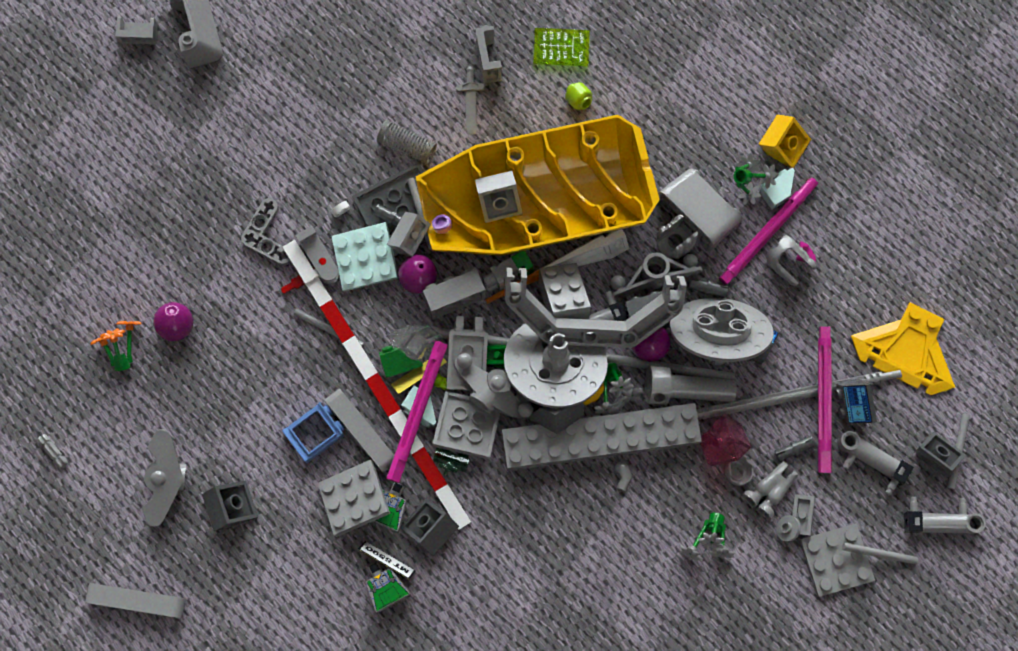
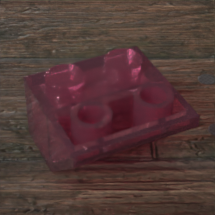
M723 414L720 419L716 420L714 425L701 436L702 442L700 445L708 464L711 466L738 461L751 448L741 423L726 414Z

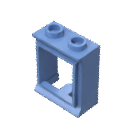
M320 402L282 430L306 464L344 437L342 432L344 427L338 420L334 422L331 418L332 411L327 405L323 407ZM319 412L334 434L308 452L293 430Z

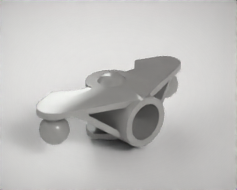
M658 252L651 253L645 256L643 260L637 262L640 267L627 287L624 288L626 284L624 277L616 275L611 279V286L617 290L613 293L614 298L627 296L645 289L657 290L663 286L664 275H669L671 281H675L677 276L688 278L703 270L702 267H696L698 258L693 254H687L683 258L684 265L667 258L664 254ZM656 264L661 267L662 273L658 275L649 272L648 267ZM641 275L644 281L634 284Z
M467 353L460 354L455 358L454 366L471 393L469 396L470 400L478 408L486 413L495 411L519 420H527L531 416L533 406L522 395L514 396L510 391L511 383L505 371L495 369L488 373L480 369L478 358L472 357Z
M165 429L156 431L147 447L156 457V461L151 462L147 466L144 476L147 488L153 491V498L142 506L146 521L151 526H158L163 522L177 492L184 491L186 464H180L171 435Z

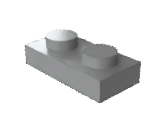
M795 494L792 516L796 517L800 522L799 535L811 537L815 505L814 496Z

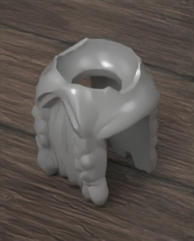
M683 215L676 216L657 232V247L667 258L680 259V257L686 256L693 249L698 239V232L693 234L686 225L681 223L684 218ZM673 234L679 235L683 240V243L676 248H672L668 244V238Z
M784 235L779 241L778 246L767 252V262L780 277L787 280L790 285L797 286L799 282L779 264L780 258L785 251L793 249L812 269L816 268V264L793 238Z

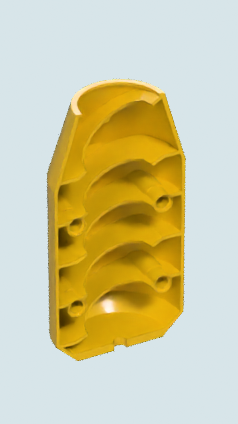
M619 115L477 144L416 176L423 216L431 224L427 230L432 251L502 256L644 225L660 200L652 169L649 165L641 128ZM513 171L523 214L485 223L475 179ZM441 214L449 216L452 222V228L444 234L436 233L432 226L433 219Z

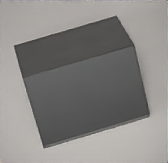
M935 431L916 451V455L947 479L966 456V454Z

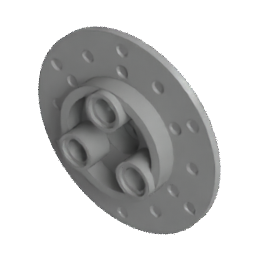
M704 298L684 304L681 313L670 320V332L674 340L686 351L708 359L709 362L715 361V365L755 358L764 353L770 347L773 340L772 324L763 313L748 304L731 299Z
M525 323L513 333L506 345L504 369L511 385L527 400L550 408L571 407L591 398L603 384L607 373V354L605 348L568 345L569 343L568 341L565 342V335L563 334L553 335L549 340V344H547Z

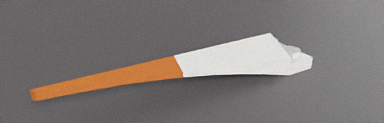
M622 229L610 232L607 237L599 235L544 267L577 263L579 267L614 258L629 249L626 235ZM539 270L527 276V285L538 281ZM505 289L487 298L486 303L489 304L505 296Z

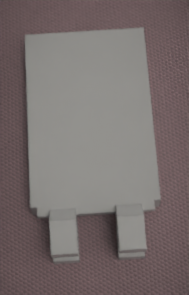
M456 316L454 318V329H451L448 335L446 389L468 390L454 366V360L460 354L467 353L472 357L478 358L480 369L486 371L488 333H485L483 330V317H475L473 319V330L463 329L464 316Z

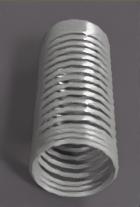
M388 120L383 122L377 135V142L385 144V146L388 145V147L394 148V150L400 151V153L403 152V154L409 155V157L412 156V158L418 159V161L424 164L430 162L429 154L433 155L437 146L436 142L425 139L418 134L416 135L412 131L410 132L403 127L392 124Z

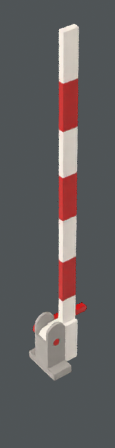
M310 226L295 235L298 244L293 240L283 246L285 253L299 275L293 278L289 284L282 287L281 291L283 294H286L294 288L298 289L303 285L307 286L401 437L407 418L319 278L326 284H333L338 280L339 272L313 226ZM416 434L410 453L450 517L459 525V530L471 523Z

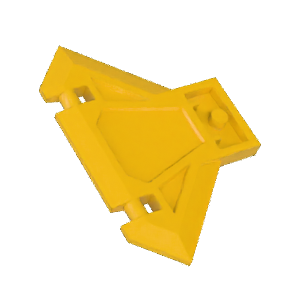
M909 302L901 320L851 335L860 361L866 363L869 358L875 361L873 367L884 373L901 370L902 377L896 379L916 389L921 384L927 387L925 393L930 396L955 388L936 338L945 319ZM872 349L879 350V354L872 352ZM925 374L931 376V380L924 378Z

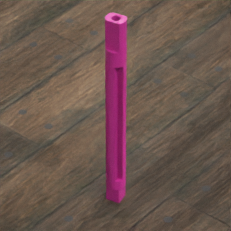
M813 177L809 178L787 200L726 267L723 274L718 278L724 285L728 284L741 272L806 200V197L819 184Z
M821 326L819 327L818 473H832L830 327Z
M435 341L386 478L390 481L399 483L448 346L441 341Z

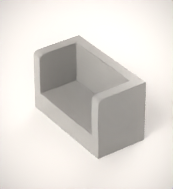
M117 16L115 37L119 43L156 45L158 24L155 18H150V23L124 22L122 17Z
M405 212L387 245L399 254L413 257L431 224L418 214Z

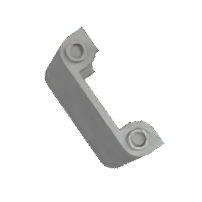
M169 0L173 11H181L184 17L187 16L191 31L185 32L179 37L180 50L188 67L193 68L219 60L222 57L223 50L209 1Z
M689 168L664 187L658 194L660 199L658 203L662 207L668 205V210H673L677 215H683V221L693 231L699 233L698 239L702 238L705 243L703 247L709 253L742 222L741 212L737 208H732L702 178L701 173L697 169Z

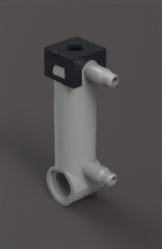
M847 431L838 438L837 444L842 452L849 453L844 461L843 468L848 470L855 458H858L888 476V479L891 481L887 486V495H891L897 485L905 484L914 468L905 461H898L863 440L856 432ZM845 438L852 440L853 445L851 447L846 445Z
M911 497L910 511L904 513V533L924 532L973 535L982 532L986 522L980 514H967L965 498L959 499V514L919 512L917 498ZM971 519L976 522L975 529L971 528L969 524Z

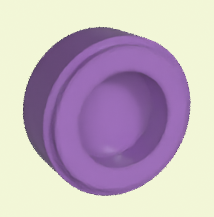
M441 214L433 219L432 226L436 233L444 234L452 228V222L449 216Z

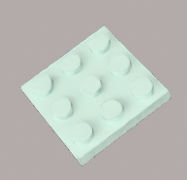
M386 222L332 236L343 291L399 278L393 249L387 245L390 233Z

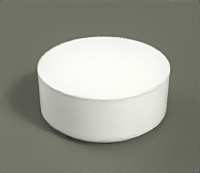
M344 201L335 206L331 213L334 217H339L347 212L350 206L347 201Z

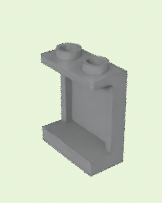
M484 25L475 29L476 48L483 84L501 81L502 76L501 61L489 62L486 45L494 44V26Z

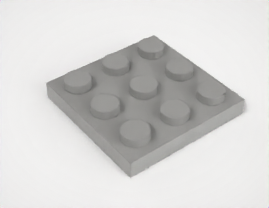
M445 391L432 446L489 460L500 413L495 411L486 413L478 408L470 400L469 396Z
M371 459L318 483L333 535L336 537L390 514L374 462Z
M857 523L800 539L818 597L875 581L867 555L842 550L844 542L864 546Z

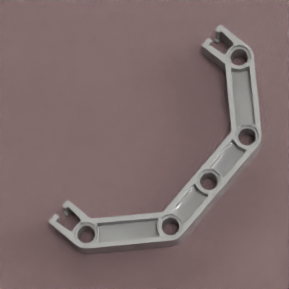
M506 268L505 301L547 344H549V340L553 335L563 334L565 335V342L568 341L569 343L568 345L632 348L681 313L684 307L687 285L684 276H677L676 280L679 281L678 289L670 290V288H674V283H672L669 275H664L662 294L626 321L555 318L526 289V268H519V273H521L520 283L510 282V280H514L515 275H512V268ZM517 293V294H519V295H517V296H512L511 294Z

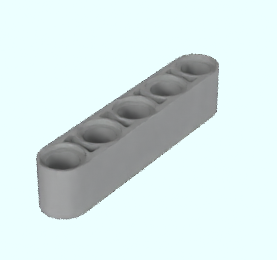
M337 389L324 400L325 403L332 409L337 418L341 420L351 435L354 436L359 445L367 452L372 461L380 468L381 472H386L392 464L394 454L341 389Z
M89 583L85 603L182 619L186 598Z

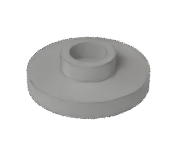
M791 515L783 516L778 521L776 527L778 537L786 542L795 540L800 533L799 520Z

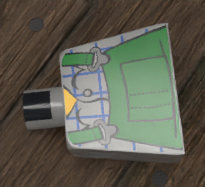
M394 482L390 492L383 490L390 514L373 521L397 533L400 531L407 501L400 498L404 486Z
M378 562L368 567L373 578L367 580L366 585L376 613L411 595L392 569L389 568L383 572Z

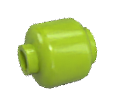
M577 82L567 87L565 99L574 109L584 110L591 105L593 94L583 83Z

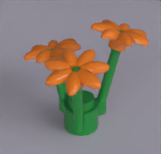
M119 321L116 323L118 325H126L127 356L125 353L120 354L117 344L118 337H123V333L126 332L125 330H119L118 328L113 330V332L107 330L106 333L100 335V338L90 343V345H94L99 342L101 347H104L111 366H114L115 371L131 368L130 363L133 362L131 356L133 325H142L139 321ZM107 339H110V342L113 343L116 354L114 357L107 345L109 344Z

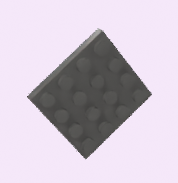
M419 163L352 196L367 226L383 222L388 223L373 215L378 204L392 212H398L400 216H403L405 212L417 214L407 179L414 178L417 186L416 176L424 172ZM388 225L390 238L396 229L394 225ZM425 236L419 246L426 243ZM393 249L395 258L402 255Z

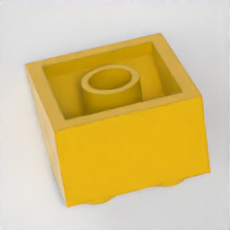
M776 115L759 145L767 155L789 168H794L811 138L794 117Z

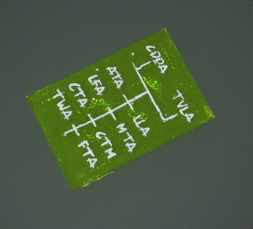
M535 28L533 64L588 67L590 30Z

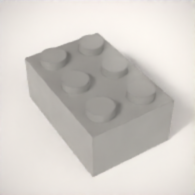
M577 263L539 268L538 284L546 309L555 318L589 319L591 306Z
M467 269L460 276L455 278L450 276L438 285L433 283L426 286L425 290H423V296L432 320L485 299V287L477 269Z

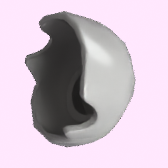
M736 455L727 461L724 467L725 476L733 485L743 486L750 482L753 477V464L747 460L746 455Z

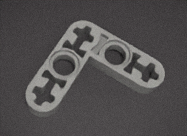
M267 198L262 201L243 232L241 240L247 248L281 266H286L291 262L289 257L280 261V257L274 254L276 247L278 248V253L284 254L283 246L263 236L278 212L277 202L272 198ZM272 203L274 209H270L267 212V216H269V218H267L265 215H263L267 211L265 206L266 204L270 205ZM258 219L265 220V225L262 228L255 226V222ZM253 235L254 240L259 242L257 248H255L257 246L256 243L252 241L247 243V236L251 237ZM264 244H271L272 249L270 252L265 253L262 251Z

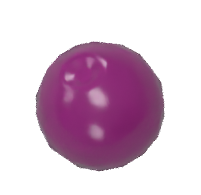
M420 254L413 255V257L409 256L399 266V282L408 292L421 294L426 286L436 283V266L426 256Z
M169 302L157 309L154 314L153 326L162 339L179 341L187 337L192 331L194 318L185 305Z
M661 327L631 349L635 356L643 361H658L669 351L671 344L670 336L666 329Z

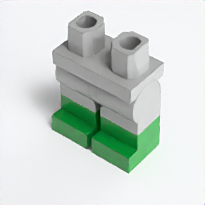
M521 251L501 262L497 268L495 265L490 267V273L483 277V284L488 292L496 288L499 291L505 289L506 268H512V275H515V278L521 275L519 268H526L527 276L533 273V264L525 251Z

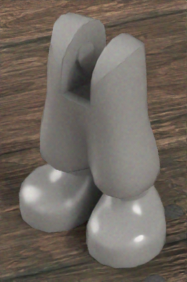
M784 461L768 476L757 483L754 492L747 490L742 494L746 502L752 507H756L761 498L766 496V499L756 508V511L769 520L774 516L772 507L782 501L787 490L799 475L796 471H793L784 478L781 474L788 466Z

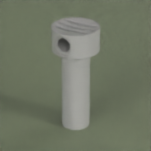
M649 365L646 371L644 384L646 404L667 405L670 398L734 402L736 398L737 384L735 379L671 375V369L665 366Z

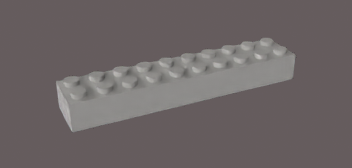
M695 403L582 418L558 434L540 424L502 429L507 471L699 445L702 442Z

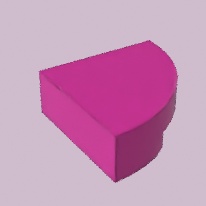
M800 241L799 246L816 262L815 254L809 245ZM797 254L796 260L805 262V261Z

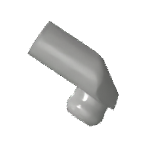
M618 462L615 465V470L619 472L621 479L617 489L625 492L632 479V474L627 463Z

